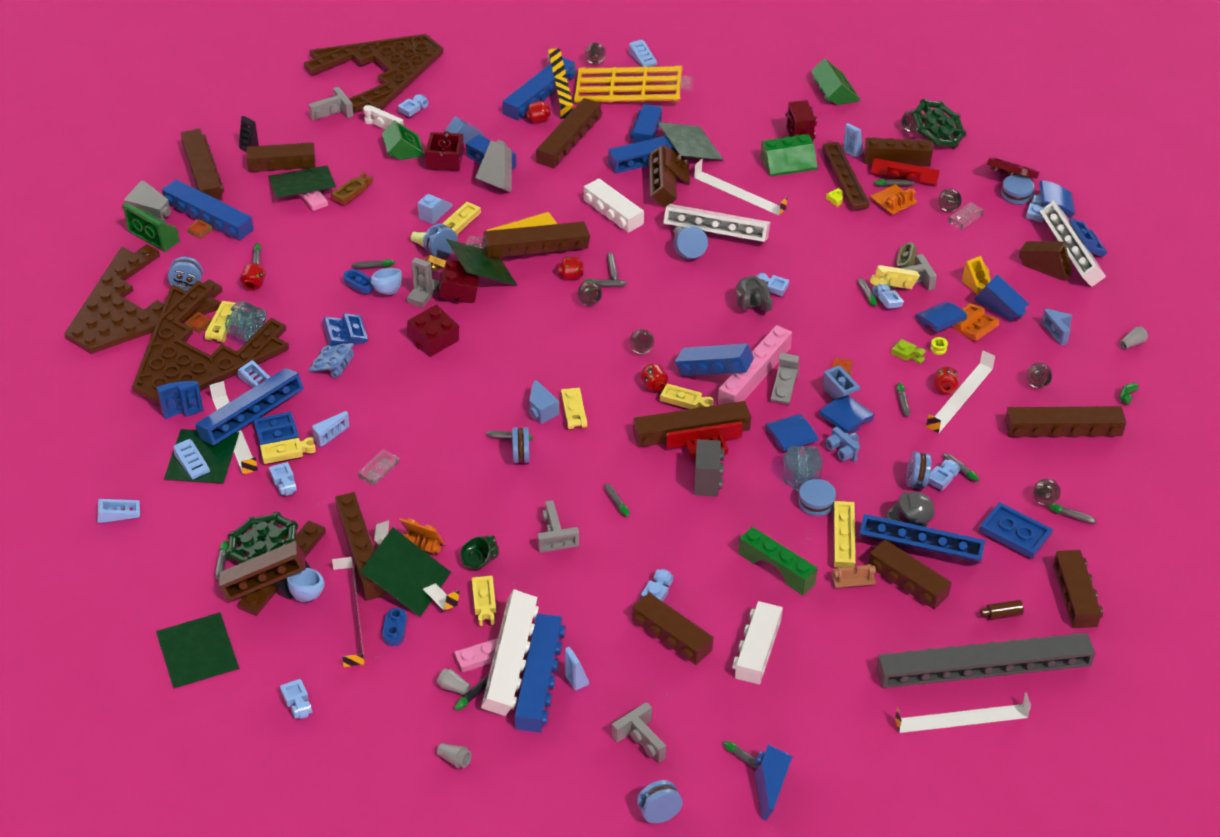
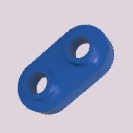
M350 269L343 274L344 283L362 294H369L374 290L371 284V277L359 270Z
M393 608L386 614L382 635L384 643L388 646H398L404 641L407 613L403 609Z

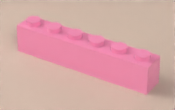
M776 325L752 351L754 360L747 372L733 373L719 388L718 405L744 401L779 362L780 353H787L791 349L792 332Z

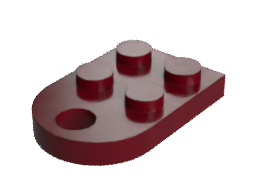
M989 158L987 165L991 166L990 169L995 171L1006 170V174L1009 175L1020 174L1038 179L1040 173L1037 170L998 158Z

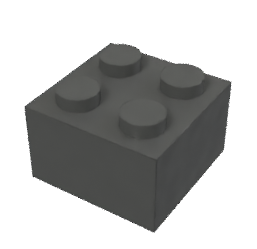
M697 440L694 495L718 497V489H722L723 477H719V475H723L724 463H720V461H724V449H720L721 441Z

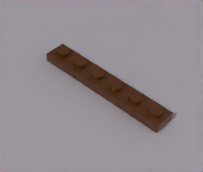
M839 142L823 144L822 150L852 210L869 208L870 202Z
M307 521L296 534L295 540L305 558L326 534L325 527L311 521ZM273 583L246 594L238 603L239 609L257 616L276 594V584Z

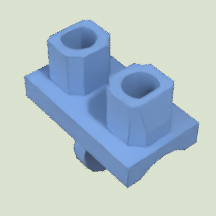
M837 426L833 428L832 435L826 439V447L829 450L838 448L837 455L843 462L848 459L855 462L859 458L857 457L860 449V443H858L859 435L856 433L850 435L844 433Z

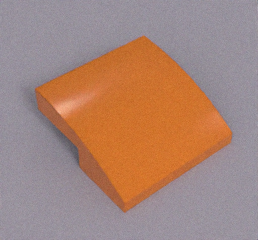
M970 303L962 308L967 313V319L951 327L965 337L978 341L1000 324L998 318L986 315L983 307Z

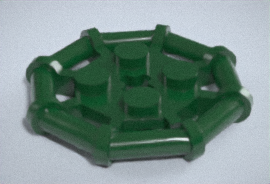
M922 99L919 105L911 112L918 134H922L932 141L935 147L945 146L955 149L958 147L959 142L966 137V130H964L961 123L960 114L952 111L943 101L937 102Z
M280 512L259 517H248L249 520L228 534L229 543L225 554L228 559L241 564L295 541L298 524L294 520L291 521L283 517ZM279 524H281V525H283V526H285V527H283V528L280 529V528L277 527V526H278ZM237 543H241V547L236 548Z

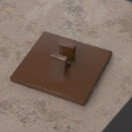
M665 145V167L689 185V163L681 155H678Z

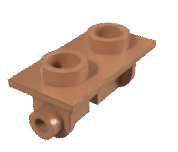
M871 564L857 566L856 569H853V567H837V569L831 571L835 588L876 584L874 577L876 568L871 566Z

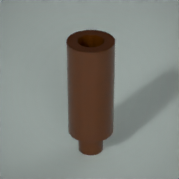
M1021 600L988 604L986 608L980 609L981 617L988 616L990 620L1023 615L1024 613Z

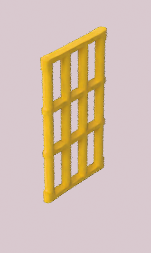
M683 67L579 68L574 103H580L583 98L595 102L610 103L626 101H680ZM644 73L643 76L616 77V74ZM648 73H678L675 76H647ZM612 74V77L582 78V75ZM647 82H677V85L646 84ZM611 83V86L581 87V84ZM615 83H643L640 86H615ZM676 91V94L645 95L646 92ZM610 92V95L607 96H579L580 93ZM614 92H642V94L614 95Z

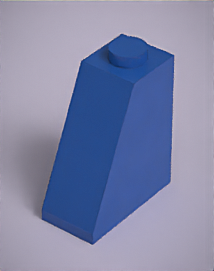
M998 274L974 298L980 304L1011 322L1016 317L1020 319L1027 312L1025 308L1029 305Z

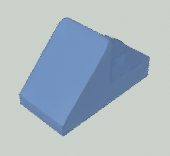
M1045 309L1041 322L1061 346L1068 343L1069 328L1073 316Z

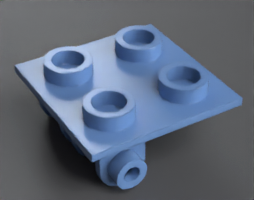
M354 344L325 346L308 371L330 370L332 377H340L350 360L354 357V351L351 349Z

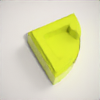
M838 188L826 194V199L836 207L840 206L843 201L842 190Z

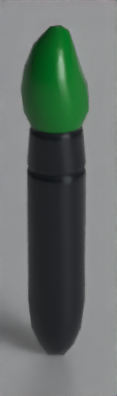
M489 676L483 678L464 697L460 698L454 707L455 710L465 708L468 702L486 688Z

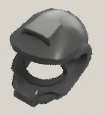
M748 276L742 278L736 284L737 304L741 306L744 312L750 307H757L762 312L772 310L773 300L770 297V291L765 280L759 279L756 276Z
M904 492L899 497V502L895 503V506L886 513V519L903 522L898 515V511L901 510L904 516L910 520L909 524L927 527L928 523L935 516V507L932 499L926 494Z

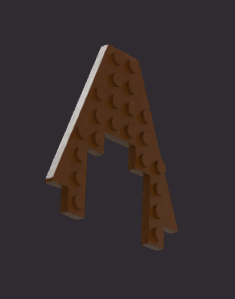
M421 34L309 50L310 56L313 59L304 62V68L314 75L351 59L355 60L360 66L372 61L377 62L387 71L378 75V81L382 85L353 96L349 100L352 102L354 112L361 111L366 105L383 110L443 54V47L428 35Z
M148 244L135 253L121 247L64 333L65 338L86 352L93 354L153 333L164 303L157 300L147 308L142 309L124 298L133 292L132 285L125 281L160 257L159 251ZM210 279L204 282V284L212 287L213 293L183 322L218 310L221 302L214 298L223 292L222 286Z
M197 281L187 291L172 285L132 386L133 392L160 405L156 388L158 386L174 382L197 381L199 389H205L211 384L218 383L237 374L238 369L252 360L259 364L287 351L289 344L279 339L286 331V325L270 318L238 351L221 344L209 355L185 342L193 334V329L182 322L213 293L212 287L200 281Z

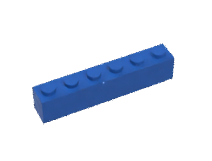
M562 57L567 81H569L576 74L575 62ZM551 64L502 101L503 115L519 121L522 117L526 116L529 104L545 101L546 98L557 91Z
M177 179L161 189L162 195L169 200L171 207L239 241L254 230L251 216Z
M285 368L195 423L200 439L214 446L304 389L299 373Z
M868 514L863 515L859 533L860 537L881 542L885 539L891 544L981 563L986 542L983 539Z
M538 613L536 615L515 714V730L542 733L543 724L548 723L549 711H546V708L551 706L552 702L550 689H554L556 676H553V673L558 671L559 659L556 658L557 654L561 655L562 652L560 638L565 637L566 626L562 625V616Z

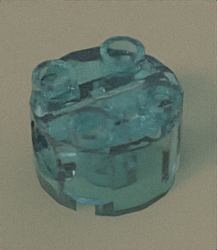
M241 300L230 309L233 312L231 315H227L225 327L226 331L232 336L247 342L266 323L267 311Z
M791 446L787 449L784 455L782 478L786 485L788 483L791 485V488L799 490L804 482L811 479H821L823 459L819 454L818 448L814 446Z

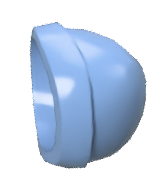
M397 268L380 269L372 275L371 284L379 293L393 295L398 292L401 286L402 271Z
M306 568L302 572L287 577L290 593L300 602H309L316 599L325 587L322 575L311 568Z

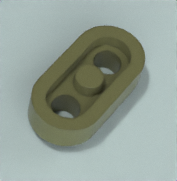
M908 242L900 248L897 258L899 268L914 266L917 247L913 242Z

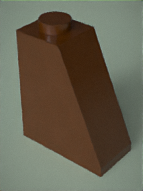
M1026 241L1019 250V256L1025 267L1062 281H1066L1073 272L1065 241Z

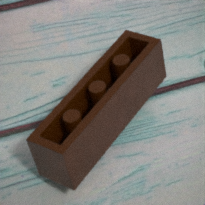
M865 138L864 164H873L874 158L930 167L933 153L932 141Z
M314 142L247 147L248 171L315 168Z
M659 146L649 154L650 196L665 208L677 199L676 175L665 167L664 147Z
M884 539L870 552L868 564L875 566L877 573L905 590L908 594L919 599L923 604L935 610L949 596L951 581Z
M293 541L221 571L219 587L227 600L232 601L306 570L305 555L297 541Z
M1081 550L1056 551L1053 567L1072 627H1098L1100 618L1103 617V608L1098 604L1097 590L1093 589L1092 575L1088 574L1086 558H1083Z
M650 592L632 606V620L637 626L643 627L653 637L664 642L668 648L674 649L681 654L685 660L697 665L713 650V636Z

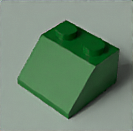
M394 120L383 131V142L386 145L387 153L391 157L405 160L425 155L419 135Z

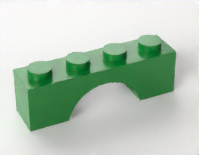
M753 526L740 537L739 555L753 564L760 560L771 563L781 572L786 585L801 595H805L816 584L818 570L816 566Z

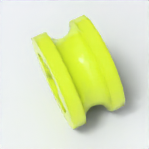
M942 337L934 338L931 341V352L936 355L945 354L948 346L947 340Z

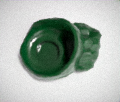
M493 535L471 538L461 549L462 563L469 569L474 570L483 568L499 555V546Z

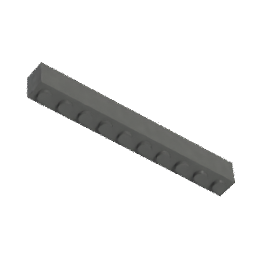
M1073 633L1071 635H1053L1042 638L1034 637L1023 640L885 653L878 656L876 668L883 689L1092 666L1095 651L1088 633Z

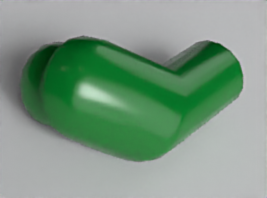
M1133 382L1123 386L1119 396L1122 403L1124 402L1126 405L1131 403L1130 400H1133V397L1130 393L1136 392L1139 389L1138 384Z

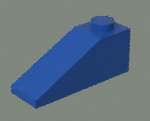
M767 745L764 752L759 751L754 762L758 764L755 778L761 815L765 821H767L774 810L793 757L771 745Z

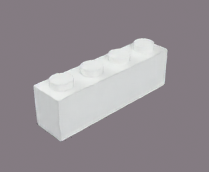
M597 179L584 186V201L612 220L620 228L629 233L644 224V210L601 179Z
M758 601L756 609L751 610L749 617L751 623L750 625L746 624L744 631L745 641H740L738 649L740 655L739 657L735 656L733 662V669L736 670L735 679L760 685L781 623L783 607Z

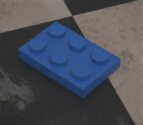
M999 502L980 525L979 532L1033 559L1052 535L1053 529Z

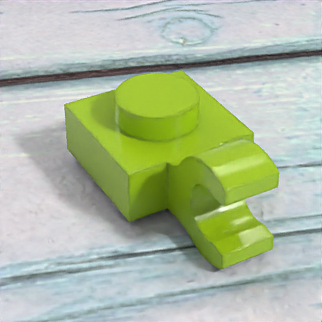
M903 339L891 351L892 355L905 361L912 359L916 363L921 364L925 360L922 357L926 353L924 349H917L916 345Z

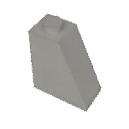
M491 140L476 178L511 192L512 149L506 147L507 143L501 140L497 142Z
M143 180L124 199V203L139 207L162 220H165L171 214L169 200Z

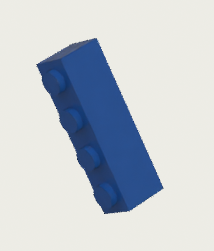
M662 136L608 149V163L615 174L649 166V154L659 146L664 147L667 145L676 153L677 150L667 136Z
M748 343L686 347L681 350L675 360V364L681 376L745 373L754 360V356Z

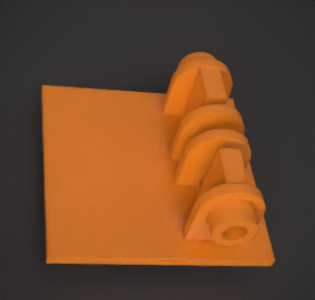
M896 184L870 196L871 199L892 215L918 203L914 199L915 190L913 188H908L904 191Z
M399 518V521L407 530V534L403 535L423 551L433 555L439 554L441 551L440 545H446L435 527L427 524L424 527L413 519L407 518V520Z

